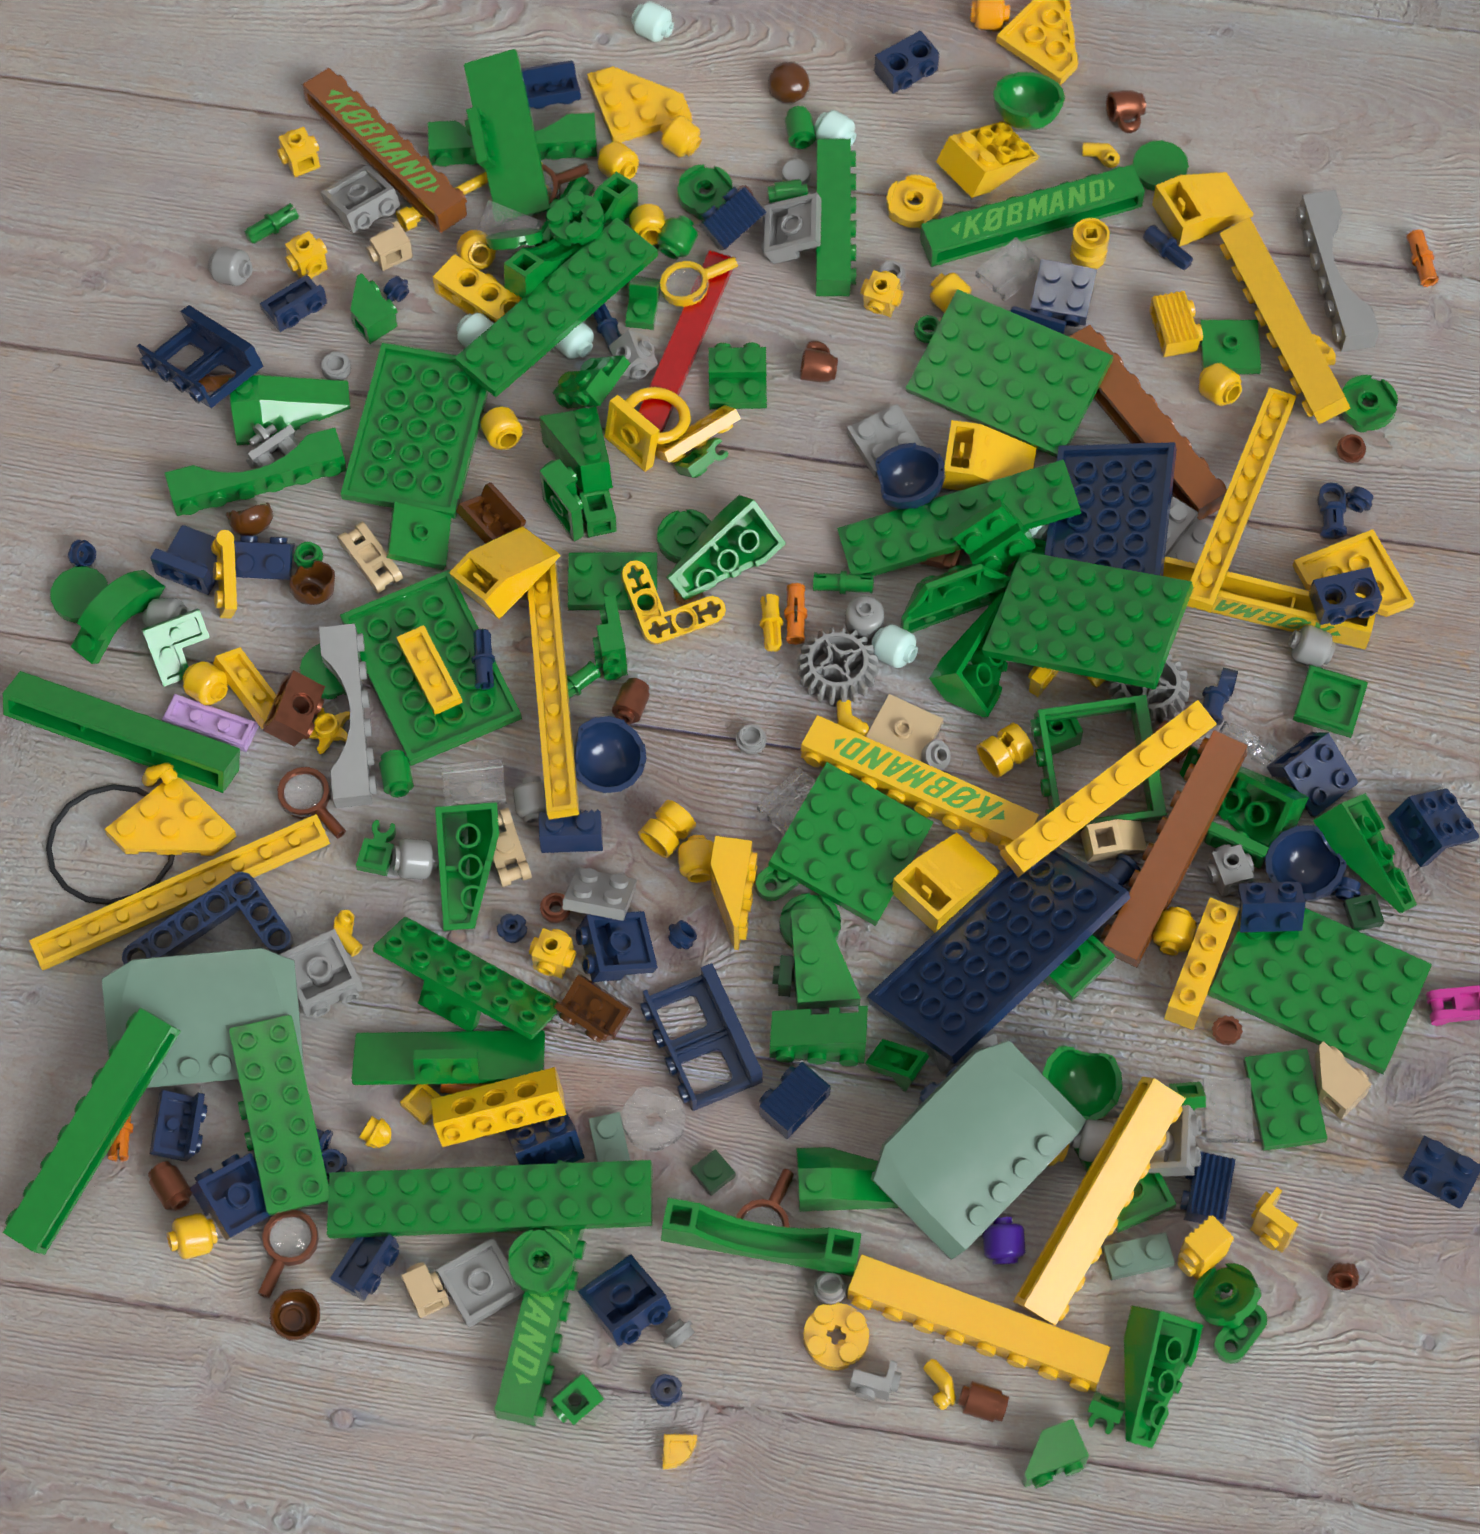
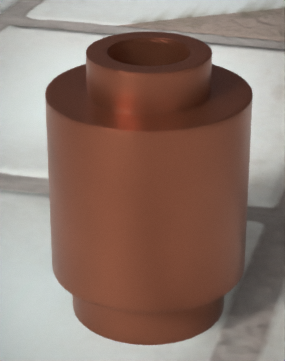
M628 678L621 685L612 707V712L616 718L625 720L624 722L627 724L640 721L650 697L648 692L649 685L638 678Z
M164 1161L149 1171V1185L166 1210H180L190 1202L192 1195L190 1186L176 1165H172L170 1161Z
M971 1381L969 1387L963 1385L958 1405L963 1406L962 1413L992 1423L994 1420L1002 1422L1008 1406L1009 1396L1002 1394V1390Z

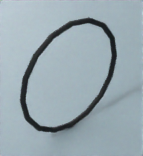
M111 784L87 790L67 803L53 821L46 844L50 872L65 891L84 902L110 905L131 896L127 895L115 899L87 897L71 888L55 868L52 844L58 824L70 808L85 798L111 790L135 792L143 797L149 794L139 787ZM170 854L168 862L156 879L138 892L160 883L173 865L175 855Z

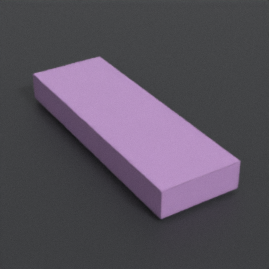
M174 694L162 718V721L230 744L244 752H247L258 729V723L209 705H203L177 694Z

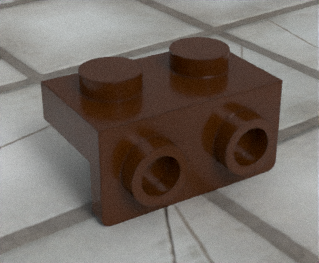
M491 482L485 484L480 496L459 503L456 510L459 516L485 544L522 526L524 527L526 523L525 518Z
M577 975L563 1000L557 1001L554 1005V1008L561 1012L559 1017L574 1026L578 1023L586 1029L584 1033L589 1038L599 1043L602 1040H614L632 1010L630 1006L583 975Z

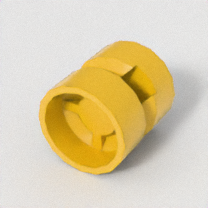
M1086 218L1075 225L1070 249V259L1074 265L1098 269L1106 261L1110 231L1103 221L1096 218Z
M1014 722L999 730L997 738L990 736L976 746L977 754L984 767L996 778L1013 769V763L1021 764L1034 755L1033 745L1027 734Z
M666 800L655 812L657 818H650L638 831V835L644 844L663 858H668L680 845L679 839H685L696 827V822L689 812L672 800Z

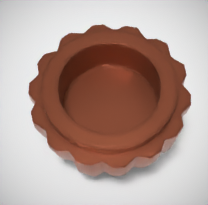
M1225 1015L1222 1018L1219 1017L1213 1023V1037L1221 1045H1234L1241 1038L1243 1033L1242 1025L1233 1016L1228 1017Z
M1335 1263L1327 1274V1280L1330 1284L1340 1290L1355 1289L1359 1284V1274L1354 1263Z

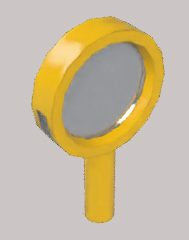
M733 256L706 269L693 261L674 263L664 271L660 279L663 297L668 303L679 307H687L698 303L708 292L709 279L738 267L735 257Z

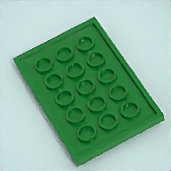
M957 289L906 386V391L969 420L1032 445L1036 449L1057 458L1059 446L1070 445L1113 361V355Z
M388 343L381 344L340 493L343 500L392 508L394 502L434 510L452 516V519H456V510L461 500L488 396L486 389L455 364L454 357L457 355Z
M1023 552L1019 556L982 651L985 657L1156 690L1193 591L1192 581Z
M450 569L340 614L343 625L355 623L358 634L363 633L365 651L360 652V661L366 662L367 676L406 757L409 759L410 766L522 719L521 712L496 662L493 663L494 687L481 690L480 685L479 689L475 688V668L471 658L474 656L473 633L479 628L457 583L449 574ZM423 625L462 698L461 704L434 715L396 638Z
M1305 908L1302 931L1239 932L1238 930L1208 996L1314 1044L1320 1045L1324 1041L1329 1047L1337 1048L1345 1058L1384 1074L1432 964Z

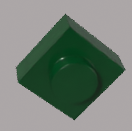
M1375 893L1344 901L1343 906L1350 927L1353 930L1362 931L1383 926L1384 919Z
M781 955L780 966H774L772 984L778 985V996H791L793 956Z
M716 1149L690 1168L693 1176L710 1196L736 1177V1172Z

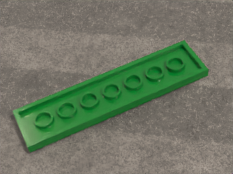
M616 218L603 229L596 239L584 245L540 283L527 297L519 301L454 357L455 364L496 398L562 341L574 328L585 321L658 257V249L619 218Z
M1064 459L934 498L929 503L916 509H898L837 528L850 573L874 574V576L927 561V559L936 556L939 557L943 554L947 555L957 550H963L953 539L951 530L998 499L1014 513L1028 530L1081 514Z

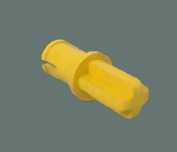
M766 594V601L764 596L760 598L762 609L760 627L764 633L765 649L768 652H777L782 646L781 627L783 626V619L780 617L779 597L775 594Z

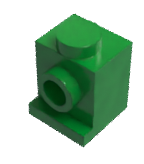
M609 489L580 493V500L584 506L582 514L585 519L588 538L617 532L616 515Z
M1077 718L1047 723L1052 755L1081 744L1083 730ZM1034 737L1035 743L1038 746L1037 737Z
M580 1371L576 1377L551 1397L555 1403L551 1409L563 1423L569 1419L575 1425L602 1402L604 1397L583 1371ZM573 1393H578L581 1396V1401L577 1405H572L568 1401L569 1396Z

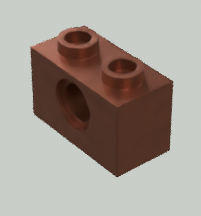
M293 670L280 684L263 731L294 747L303 738L307 740L315 727V724L312 722L313 717L319 713L324 704V699L321 696L325 686Z

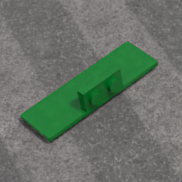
M511 49L465 63L464 69L472 102V108L466 109L468 119L465 120V127L468 135L472 136L473 146L470 147L472 158L487 173L496 221L499 224L548 211L550 209V200L518 51Z
M403 917L374 944L373 952L424 980L418 1004L466 1031H474L477 1028L482 1012L526 1038L533 1039L559 1012L554 1008L557 1000L407 917Z
M287 1015L230 1028L229 1033L244 1100L238 1102L241 1120L248 1119L250 1131L244 1133L248 1151L254 1150L267 1213L273 1215L328 1202L329 1185L292 1016Z
M541 1030L533 1039H528L516 1031L357 1033L353 1056L352 1084L495 1083L544 1070L545 1031Z

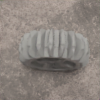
M833 627L829 629V634H825L820 630L818 632V639L810 636L808 645L803 644L801 655L798 656L799 667L797 673L799 677H802V686L808 687L810 696L818 693L817 699L819 702L829 698L831 706L835 703V699L846 702L847 698H850L856 703L858 694L866 696L868 687L874 686V677L878 675V657L874 655L873 645H867L868 640L866 636L858 639L856 630L850 635L847 634L845 627L841 629V633H835ZM825 653L826 660L821 662L820 666L814 668L815 661ZM861 664V671L851 679L850 672L855 670V666Z
M1169 654L1161 674L1167 681L1160 677L1156 690L1150 689L1149 695H1146L1147 688L1114 681H1109L1108 693L1112 695L1111 699L1132 697L1131 695H1146L1151 726L1153 727L1155 721L1161 724L1167 718L1170 720L1175 718L1178 714L1177 712H1183L1185 708L1184 703L1188 702L1190 696L1188 694L1190 681H1187V671L1180 670V661L1171 663L1172 656ZM1131 711L1118 713V715L1122 713H1127V722L1132 720Z

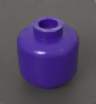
M1012 1217L997 1218L993 1225H990L982 1233L984 1256L991 1259L993 1265L1018 1263V1258L1023 1257L1026 1253L1024 1227L1013 1223Z

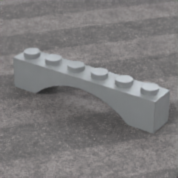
M1336 190L1302 195L1300 206L1296 208V218L1298 223L1302 224L1304 228V244L1310 248L1311 267L1318 274V290L1320 294H1324L1326 300L1325 313L1328 318L1331 317L1333 323V339L1335 342L1338 341L1341 352L1375 347L1379 328L1373 309L1349 289L1340 276L1332 250L1333 237L1338 230L1342 216Z
M355 623L319 627L321 656L324 666L337 678L344 688L350 706V728L347 741L339 759L331 769L333 801L336 808L372 805V794H377L376 776H370L369 766L375 765L373 747H368L367 737L372 736V725L370 718L365 719V708H370L368 690H363L362 680L367 679L366 662L360 661V652L365 651L363 633L358 634Z

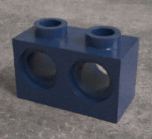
M920 30L875 55L874 72L891 93L894 94L901 89L909 88L921 78L934 74L938 70L939 51Z
M1371 567L1315 579L1309 591V597L1320 625L1328 623L1337 625L1346 619L1358 616L1359 618L1370 617L1378 612L1382 601V595ZM1355 593H1361L1365 595L1366 598L1358 597ZM1326 600H1334L1337 604H1330Z

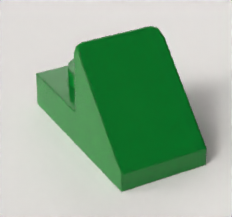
M635 276L629 282V302L625 319L626 327L654 330L661 291L660 279Z
M882 1039L865 1064L871 1071L892 1077L899 1087L906 1092L930 1056L926 1052Z

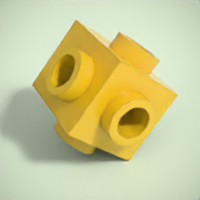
M304 126L278 136L280 148L277 149L280 161L283 165L288 164L295 178L320 168L317 151H320L314 135H308Z
M310 231L293 237L285 244L287 252L285 261L292 272L295 271L300 278L305 275L313 278L328 269L325 254L328 253L326 246L320 238L315 239Z
M873 270L870 279L865 278L860 294L863 295L864 309L891 318L895 306L899 307L902 301L904 291L901 290L900 279L896 275L888 271L878 272Z
M543 928L539 938H533L529 948V955L532 957L534 970L546 976H555L563 979L567 968H571L574 963L576 950L573 948L572 938L566 932L559 929H552L550 931Z

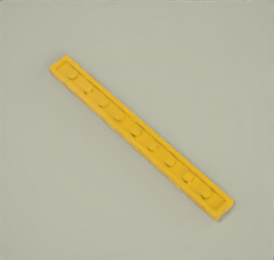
M1269 387L1190 580L1193 584V591L1188 601V606L1209 613L1212 612L1295 405L1296 395Z
M556 563L528 589L546 811L549 820L579 815Z
M317 814L37 936L29 940L42 971L180 911L235 873L246 872L253 878L329 845V839Z

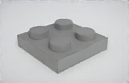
M898 404L847 427L849 438L874 477L878 476L875 461L888 449L906 443H916L917 445L924 446Z
M576 868L564 896L562 909L624 921L636 890L637 879L628 878L623 874L601 873L591 868Z
M494 1237L436 1269L437 1274L468 1328L524 1296L525 1291L520 1289L512 1280L508 1262Z

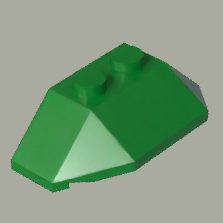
M974 563L966 566H955L947 573L938 576H927L916 584L901 617V628L913 633L988 606L1001 593H1005L1011 578L985 565Z

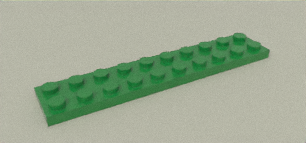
M651 1160L329 1173L327 1236L329 1239L386 1237L389 1234L392 1236L536 1231L544 1230V1228L569 1230L652 1226Z

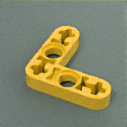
M635 560L627 563L622 570V583L641 633L650 644H662L714 625L725 615V604L720 598L715 596L706 597L664 612L647 566L641 561ZM632 567L636 571H642L643 573L639 577L641 587L645 584L649 587L641 589L633 594L632 589H636L637 584L634 578L628 579L627 577ZM646 594L652 597L654 601L653 608L649 611L641 610L637 604L639 596ZM707 603H711L713 607L718 606L719 611L715 613L716 618H712L711 614H707L700 618L703 623L698 624V617L693 609L694 607H697V612L699 613L708 607ZM682 612L688 613L692 618V625L689 628H680L675 620L677 614ZM670 617V626L675 632L674 634H670V628L660 633L661 638H657L655 634H649L648 631L652 628V623L660 627L666 625L668 622L665 618Z

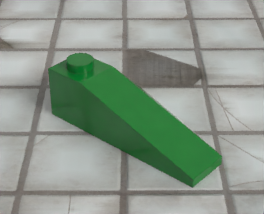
M1001 593L947 651L929 677L945 701L983 718L990 715L1000 698L1002 687L999 685L1001 674L1006 672L1008 662L1005 660L985 657L982 651L1005 593Z
M830 1147L796 1148L799 1212L899 1208L871 1179L872 1173H875L878 1160Z

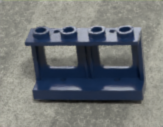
M188 305L180 311L187 326L154 352L138 344L137 348L142 355L140 361L149 372L154 370L164 382H172L181 393L187 392L196 403L202 402L209 408H213L264 367L252 344ZM186 345H192L204 353L183 371L167 362L168 359ZM219 365H223L236 373L234 377L210 396L204 386L198 382Z
M712 963L701 967V975L653 995H649L647 989L642 991L643 1003L640 1004L642 1014L646 1021L652 1020L656 1029L652 1031L655 1043L658 1048L664 1047L668 1056L664 1058L666 1067L671 1076L676 1074L680 1085L677 1086L679 1096L684 1104L689 1102L692 1111L763 1083V1071ZM695 997L707 1020V1025L689 1034L670 1040L657 1010L684 998ZM720 1051L732 1075L731 1081L701 1094H694L681 1065L709 1052Z

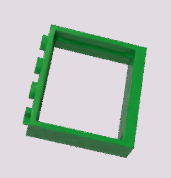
M1146 695L1036 711L1033 715L1034 719L1030 720L1032 736L1037 737L1039 749H1035L1037 766L1042 767L1044 779H1040L1042 796L1047 797L1049 809L1045 810V816L1060 806L1047 723L1131 711L1136 746H1138L1153 734ZM1159 770L1143 782L1147 804L1146 811L1097 817L1089 824L1111 820L1141 822L1161 820L1163 816L1167 815Z

